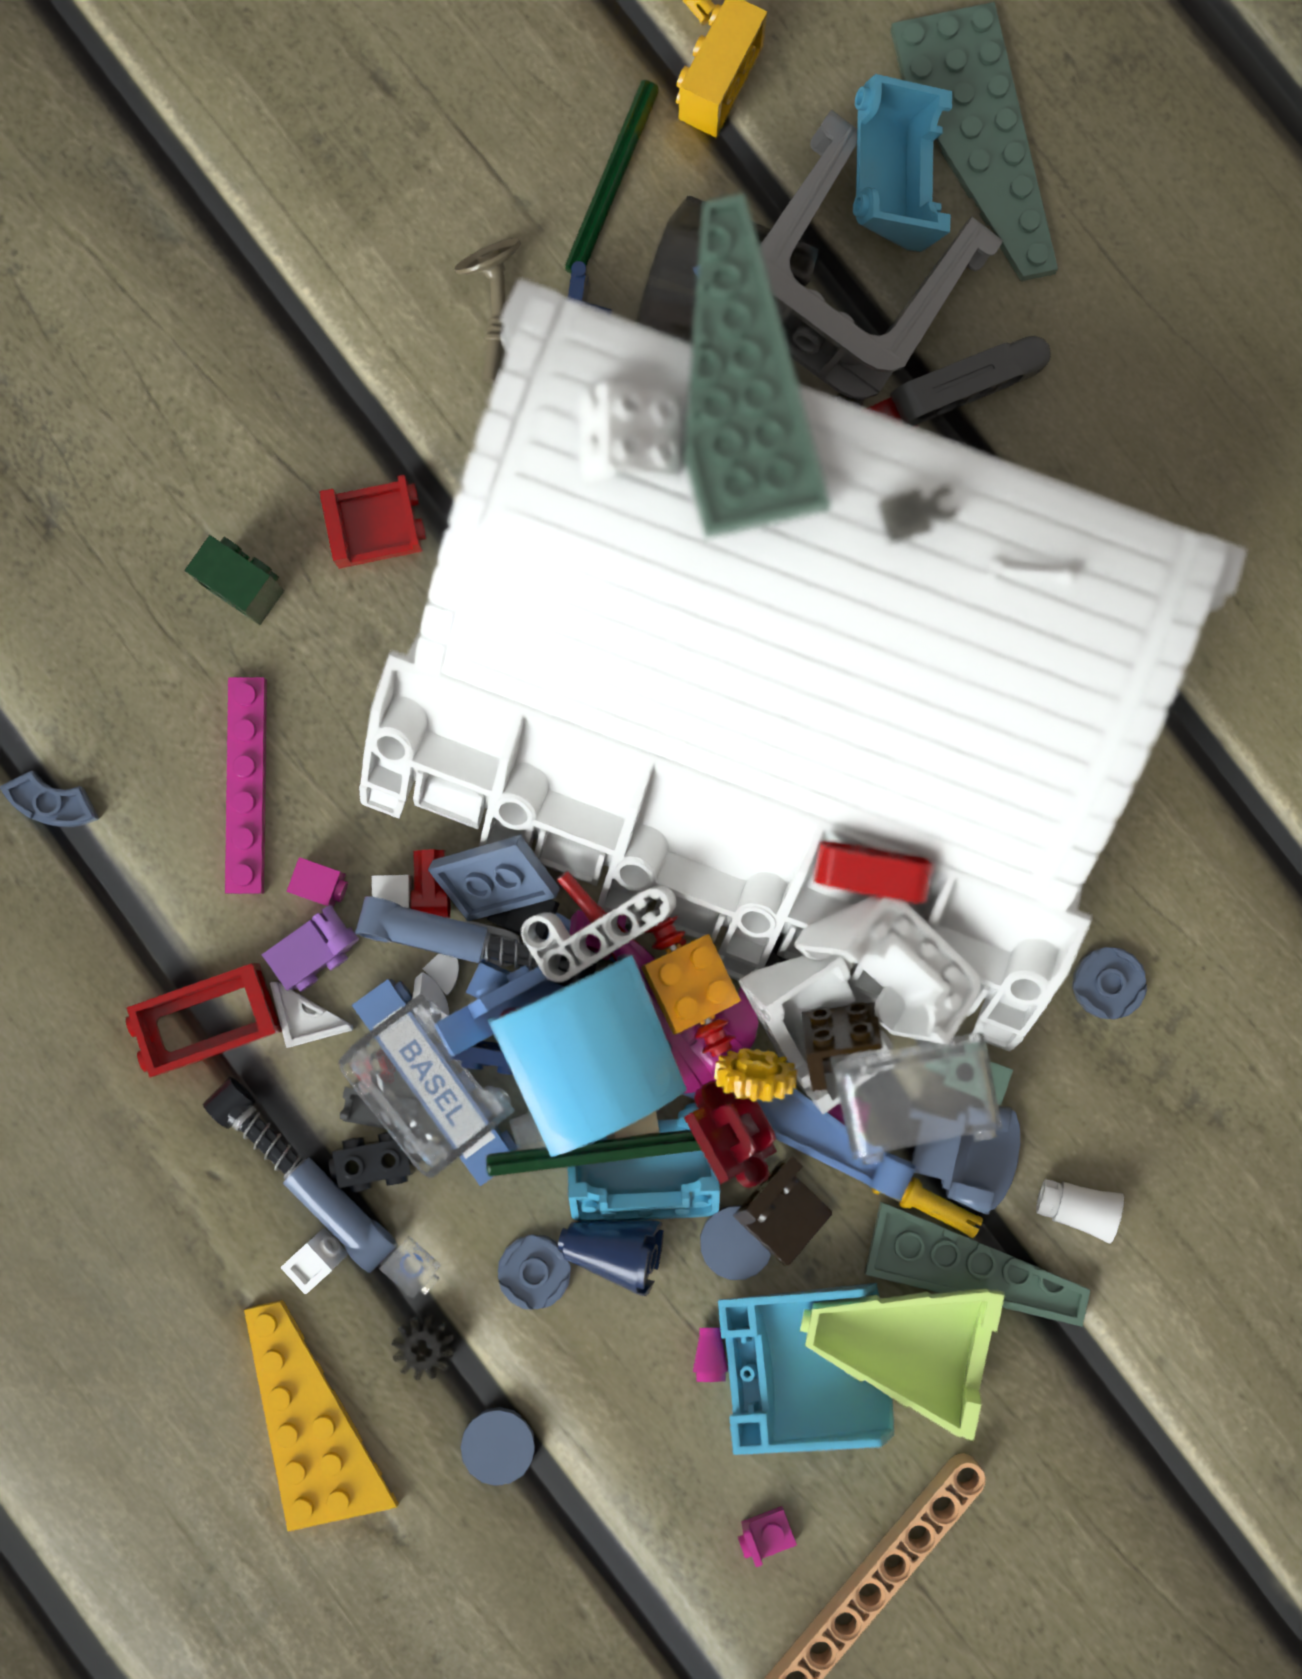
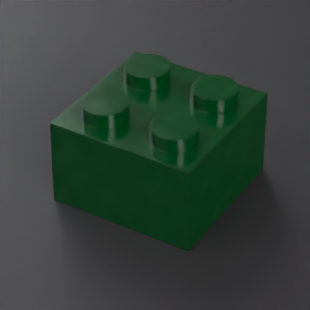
M209 535L184 571L205 589L258 625H261L284 592L283 588L277 583L280 577L256 557L248 561L250 557L242 551V548L225 536L219 541Z

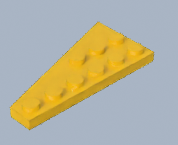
M279 1300L247 1307L244 1313L287 1531L397 1508L399 1503L393 1492L389 1491L376 1462L372 1461L364 1447L362 1437L335 1390L331 1389L323 1375L324 1371L318 1360L315 1361L304 1341L305 1337L285 1302Z

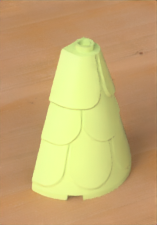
M983 1288L936 1294L923 1292L887 1298L871 1295L813 1303L812 1310L804 1309L800 1331L807 1333L806 1347L860 1382L867 1381L903 1406L911 1407L957 1437L974 1440L981 1409L979 1390L992 1331L997 1332L1004 1292Z

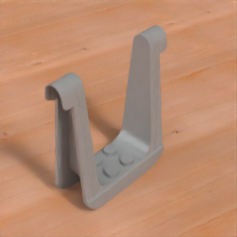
M831 109L810 141L811 148L821 156L759 248L789 356L837 392L849 398L867 399L876 396L881 391L893 371L905 367L966 266L973 271L980 270L988 257L997 252L1003 240L975 218L970 217L886 333L881 336L870 335L855 325L854 320L848 314L838 312L825 303L820 293L815 290H808L794 278L790 270L789 260L791 254L857 144V129Z

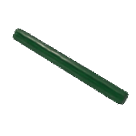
M645 79L640 82L566 260L565 271L569 274L572 272L571 267L573 263L581 261L587 266L658 95V85Z
M689 1129L593 1141L553 1157L550 1156L547 1147L491 1153L486 1155L485 1161L487 1174L489 1176H499L702 1150Z

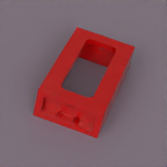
M251 963L126 1007L129 1015L125 1018L126 1026L130 1035L137 1039L140 1051L137 1052L138 1062L144 1072H148L149 1078L160 1076L282 1032L260 963ZM245 988L256 1022L172 1052L165 1048L158 1028V1020L161 1017Z

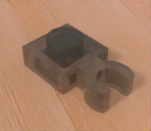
M944 486L936 489L931 497L923 500L919 488L879 501L877 507L889 545L930 533L932 531L931 519L939 522L953 520L959 513L958 508L944 511L938 505L940 498H945L952 493L951 487Z

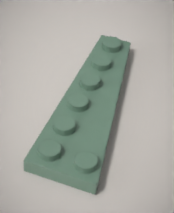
M880 1201L864 1271L866 1275L939 1293L983 1288L1004 1292L1002 1308L1083 1327L1090 1295V1289Z

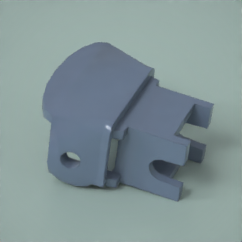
M966 1104L964 1111H956L955 1118L910 1108L909 1117L920 1119V1125L912 1161L903 1160L917 1166L915 1173L942 1179L941 1184H943V1188L947 1189L946 1195L948 1198L954 1199L981 1213L989 1214L990 1210L995 1209L1005 1198L1012 1184L1018 1164L1020 1124L1016 1112L1009 1106Z

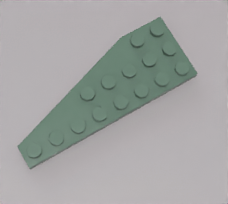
M995 2L892 23L890 31L902 80L952 91V109L949 112L942 111L937 126H942L943 131L936 138V141L942 149L941 154L969 199L972 198L981 212L980 217L985 225H989L993 233L1003 240L1000 249L1020 281H1026L1056 274L1058 266Z
M744 193L703 202L684 464L705 540L827 512L831 506Z

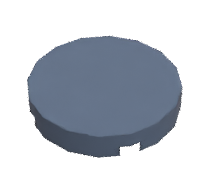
M1103 947L1090 951L1079 961L1073 973L1072 988L1077 1002L1086 1012L1097 1018L1115 1020L1129 1016L1140 1007L1147 992L1146 974L1143 965L1133 954L1121 948Z
M741 1205L727 1206L719 1209L718 1213L711 1215L705 1221L700 1234V1248L706 1265L717 1275L729 1280H745L757 1275L768 1264L771 1253L733 1217Z
M530 1234L517 1238L506 1247L498 1263V1279L501 1291L511 1303L522 1309L533 1310L552 1306L563 1296L570 1282V1262L563 1258V1251L558 1249V1242L545 1235Z
M502 1407L486 1409L473 1418L466 1427L460 1446L462 1460L469 1473L479 1481L495 1486L510 1484L523 1476L531 1465L535 1450L534 1434L530 1425L521 1418L520 1414L514 1410Z

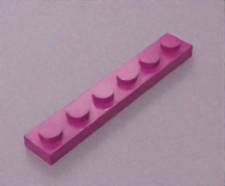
M228 677L225 894H264L267 679L264 677Z

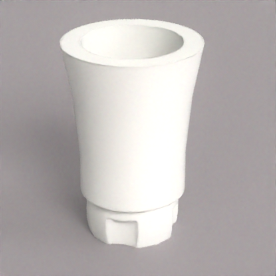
M1045 1179L1039 1192L1036 1213L1051 1217L1052 1221L1084 1231L1110 1244L1119 1227L1124 1205L1123 1193L1080 1187L1067 1182L1060 1184Z

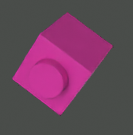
M299 857L286 892L326 906L332 905L334 908L336 901L341 902L345 896L348 882L344 881L346 873Z

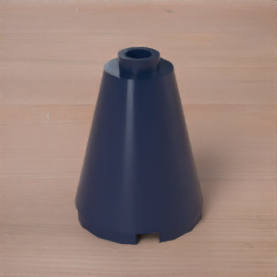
M654 1220L571 1222L568 1229L563 1228L560 1233L558 1249L563 1251L564 1259L637 1295L646 1297L649 1295L654 1284V1280L648 1279L649 1274H652L654 1269L658 1270L664 1237V1230H661L660 1227L663 1224Z

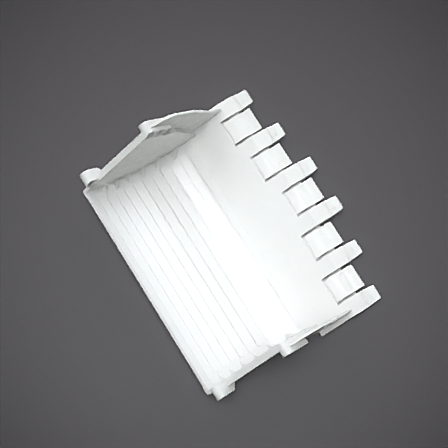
M520 278L501 315V322L504 328L500 334V339L507 351L504 361L505 368L504 371H500L489 401L491 404L489 411L486 410L475 440L477 444L475 451L471 452L462 480L464 485L462 490L458 492L449 523H451V527L445 535L438 560L440 565L435 571L429 594L431 599L426 606L421 630L407 655L391 650L371 708L359 787L361 804L400 818L412 785L416 781L413 796L415 806L478 829L484 808H487L479 847L521 835L531 848L535 838L538 841L534 853L543 866L561 873L568 870L574 878L595 886L598 884L603 866H608L609 870L598 901V905L607 913L651 887L657 885L665 886L674 893L676 898V908L670 915V918L678 915V918L673 923L676 930H685L684 935L694 939L709 934L714 943L721 926L727 927L718 954L729 977L738 981L749 973L764 968L780 932L784 933L785 936L778 949V956L790 960L805 955L794 944L810 923L875 897L873 895L821 886L813 881L821 841H838L928 858L934 862L927 901L924 903L904 902L971 965L980 977V992L966 1016L973 1014L984 998L985 1000L971 1037L1006 1051L1013 1050L1023 1041L1025 1035L1042 1014L1071 968L1092 919L1091 915L1077 910L1083 882L1097 859V851L1101 852L1115 825V817H1119L1131 793V784L1133 781L1136 782L1150 752L1148 749L1150 744H1154L1167 714L1165 711L1168 704H1171L1184 674L1182 672L1183 666L1188 664L1200 633V631H1197L1199 626L1203 625L1207 613L1221 608L1225 597L1232 595L1236 590L1246 555V548L1208 534L1199 535L800 385H798V389L831 504L829 511L705 540L684 464L692 345L566 299L555 290ZM605 382L675 393L680 399V475L670 479L618 471L597 481L582 479V463L579 459V449L582 443V422L579 419L581 395ZM993 560L1000 561L1003 566L1053 571L1071 568L1076 572V580L1074 583L1066 585L1058 579L1002 574L998 578H991L987 575L986 568ZM660 897L654 899L657 901L655 909H659L664 904L663 900ZM648 905L640 909V911L643 913V916L646 913ZM626 915L625 928L628 929V932L630 933L633 928V923L631 919ZM854 963L848 984L857 1002L876 1003L883 987L862 967Z

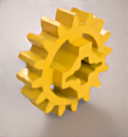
M745 1048L739 1050L738 1053L728 1051L727 1056L720 1055L719 1061H716L714 1079H716L717 1086L724 1087L725 1093L734 1092L736 1098H750L752 1101L760 1099L769 1102L772 1101L773 1096L784 1099L785 1094H793V1089L796 1088L797 1070H795L794 1063H787L785 1056L777 1058L778 1055L769 1050L762 1052L760 1049L753 1051Z

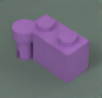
M332 905L322 909L323 913L320 914L318 912L315 914L312 920H309L262 954L287 991L298 988L302 992L319 980L316 976L317 973L326 967L331 971L348 959L345 953L353 948L352 946L359 940L351 927L347 928Z

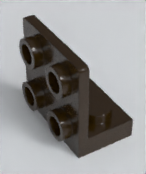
M854 1002L848 1006L834 1008L819 1007L811 1011L802 1012L805 1053L812 1092L827 1090L826 1074L833 1073L831 1057L881 1050L883 1048L879 1019L875 1015V1002Z
M793 1156L778 1162L769 1173L768 1180L759 1184L733 1215L784 1266H789L832 1215V1211L795 1176L803 1166Z

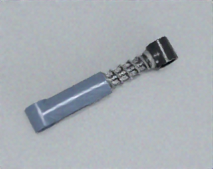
M370 896L364 898L355 932L359 936L380 942H395L479 963L485 957L486 961L490 959L498 960L501 965L505 962L514 964L516 969L519 966L526 965L529 971L539 967L526 944L518 943L516 938L513 941L503 939L502 935L498 938L490 936V932L487 933V927L401 907L395 902ZM557 954L555 957L556 967L563 972H568L570 968L568 958L563 954ZM597 962L571 978L555 983L564 987L571 986L595 974Z
M228 1077L202 1104L206 1112L224 1128L229 1129L233 1127L236 1131H242L244 1133L243 1139H250L254 1143V1150L260 1149L265 1154L264 1160H271L275 1164V1171L280 1170L284 1174L283 1179L285 1181L283 1184L345 1246L349 1256L362 1269L371 1273L397 1247L396 1240L381 1224L371 1220L310 1157L301 1160L302 1155H296L290 1149L291 1144L286 1145L280 1139L281 1134L278 1133L276 1135L269 1128L270 1123L265 1124L259 1118L260 1112H256V1109H254L255 1099L251 1093L237 1080Z

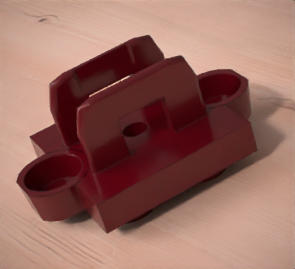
M715 1080L702 1085L694 1095L698 1109L686 1115L684 1119L719 1183L722 1184L735 1176L742 1186L750 1188L768 1180L769 1168L765 1159L777 1152L773 1145L776 1135L758 1101H752L750 1098H736L734 1092L725 1093L724 1087L717 1086Z

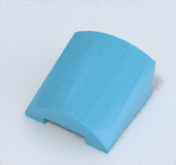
M622 954L618 956L617 963L571 986L498 1019L495 1017L487 1019L551 1157L579 1148L616 1132L660 1109L687 1091L633 955Z
M877 1283L718 1300L721 1339H726L733 1414L729 1416L733 1455L882 1447L894 1436L893 1398L867 1381L860 1382L806 1347L807 1333L800 1331L804 1309L812 1310L813 1303L871 1295L879 1296Z

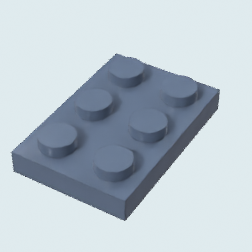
M521 835L432 860L428 869L467 921L554 899L560 889Z

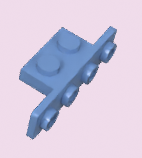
M525 965L506 976L509 983L498 988L496 982H493L475 992L478 997L476 1001L435 1023V1028L449 1054L455 1056L494 1034L488 1023V1018L495 1017L498 1019L500 1014L509 1007L528 1006L566 987L549 980L543 974L540 967L529 971Z

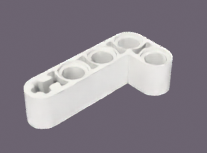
M657 885L651 887L573 936H570L557 915L551 912H543L528 918L524 922L521 936L543 974L549 980L562 982L669 917L676 908V898L674 893L665 886ZM660 897L663 900L664 904L659 909H655L643 916L640 909L651 904L653 899ZM620 914H625L631 919L633 928L630 933H624L618 928L617 918ZM538 921L544 922L550 930L547 940L539 938L536 934L535 926ZM588 934H593L600 939L601 949L599 953H594L587 948L586 937ZM557 954H563L568 958L570 963L568 972H563L556 967L555 957Z

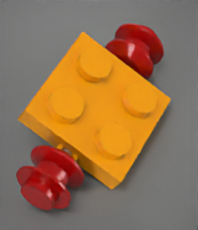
M678 915L672 918L669 916L644 932L653 933L656 941L651 946L652 949L663 950L668 948L665 950L667 954L641 966V969L672 1034H678L700 1023L702 1026L698 1028L694 1037L703 1038L706 1043L701 1052L707 1053L710 1051L712 1057L720 1055L732 1048L730 1041L735 1039L736 1036L726 1035L724 1027L728 1024V1020L715 1019L714 1015L739 1003L741 999L710 935H703L683 946L680 943L675 945L682 940L685 930H676L673 924Z

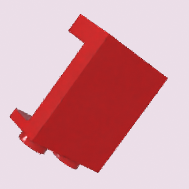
M405 474L397 476L398 481L338 494L333 488L319 491L333 562L339 569L423 552L421 540L427 539L422 518L416 519L414 506L419 505L418 493L415 483L409 484Z

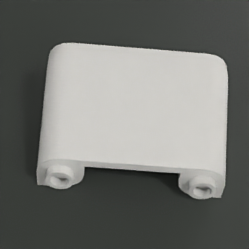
M875 896L810 923L794 944L810 959L825 960L832 954L844 955L850 962L857 963L883 987L875 1003V1015L878 1017L879 1023L893 1035L948 1045L980 992L981 982L976 970L901 900Z
M832 954L825 960H813L806 955H802L753 971L739 980L742 990L778 1056H785L787 1063L795 1064V1070H797L796 1085L822 1114L896 1065L890 1053V1050L894 1048L888 1036L880 1030L883 1044L881 1050L831 1057L833 1073L826 1074L827 1090L812 1092L805 1053L802 1012L811 1011L819 1007L834 1008L848 1006L851 1003L857 1002L847 982L851 978L849 970L853 968V965L844 955Z

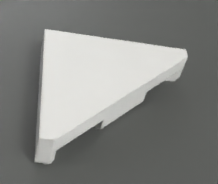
M280 982L270 983L286 1048L354 1030L353 1025L299 993L293 990L287 991Z

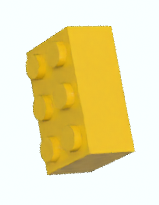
M725 0L722 5L717 4L709 19L711 28L706 36L700 35L693 50L695 58L690 68L684 66L677 80L676 87L680 88L676 99V104L679 105V120L713 137H717L763 49L767 11L745 0Z

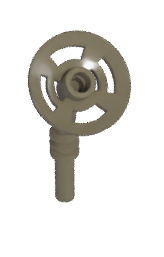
M518 237L509 238L487 246L468 256L455 266L457 274L468 275L484 272L486 278L491 279V318H488L487 324L489 326L486 327L487 334L485 335V340L488 343L482 381L486 383H496L501 346L503 344L500 334L504 328L501 322V315L505 309V275L503 272L506 269L503 263L521 245Z

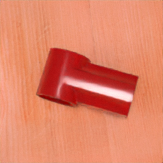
M427 849L413 851L414 889L411 890V909L450 918L451 899L428 871L432 860L446 856L445 850Z

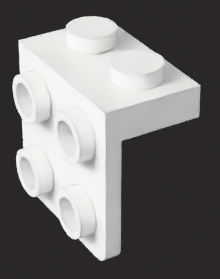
M605 382L581 395L579 419L582 422V443L579 449V459L582 463V479L597 481L618 471L670 479L680 475V399L675 393Z

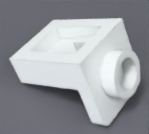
M323 1228L281 1268L306 1295L347 1257L348 1253L341 1246L340 1242L327 1229Z

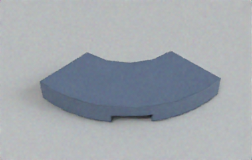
M32 770L0 786L4 796L18 811L41 823L60 827H74L99 820L84 787L78 786L67 790L55 789L44 783L40 776Z

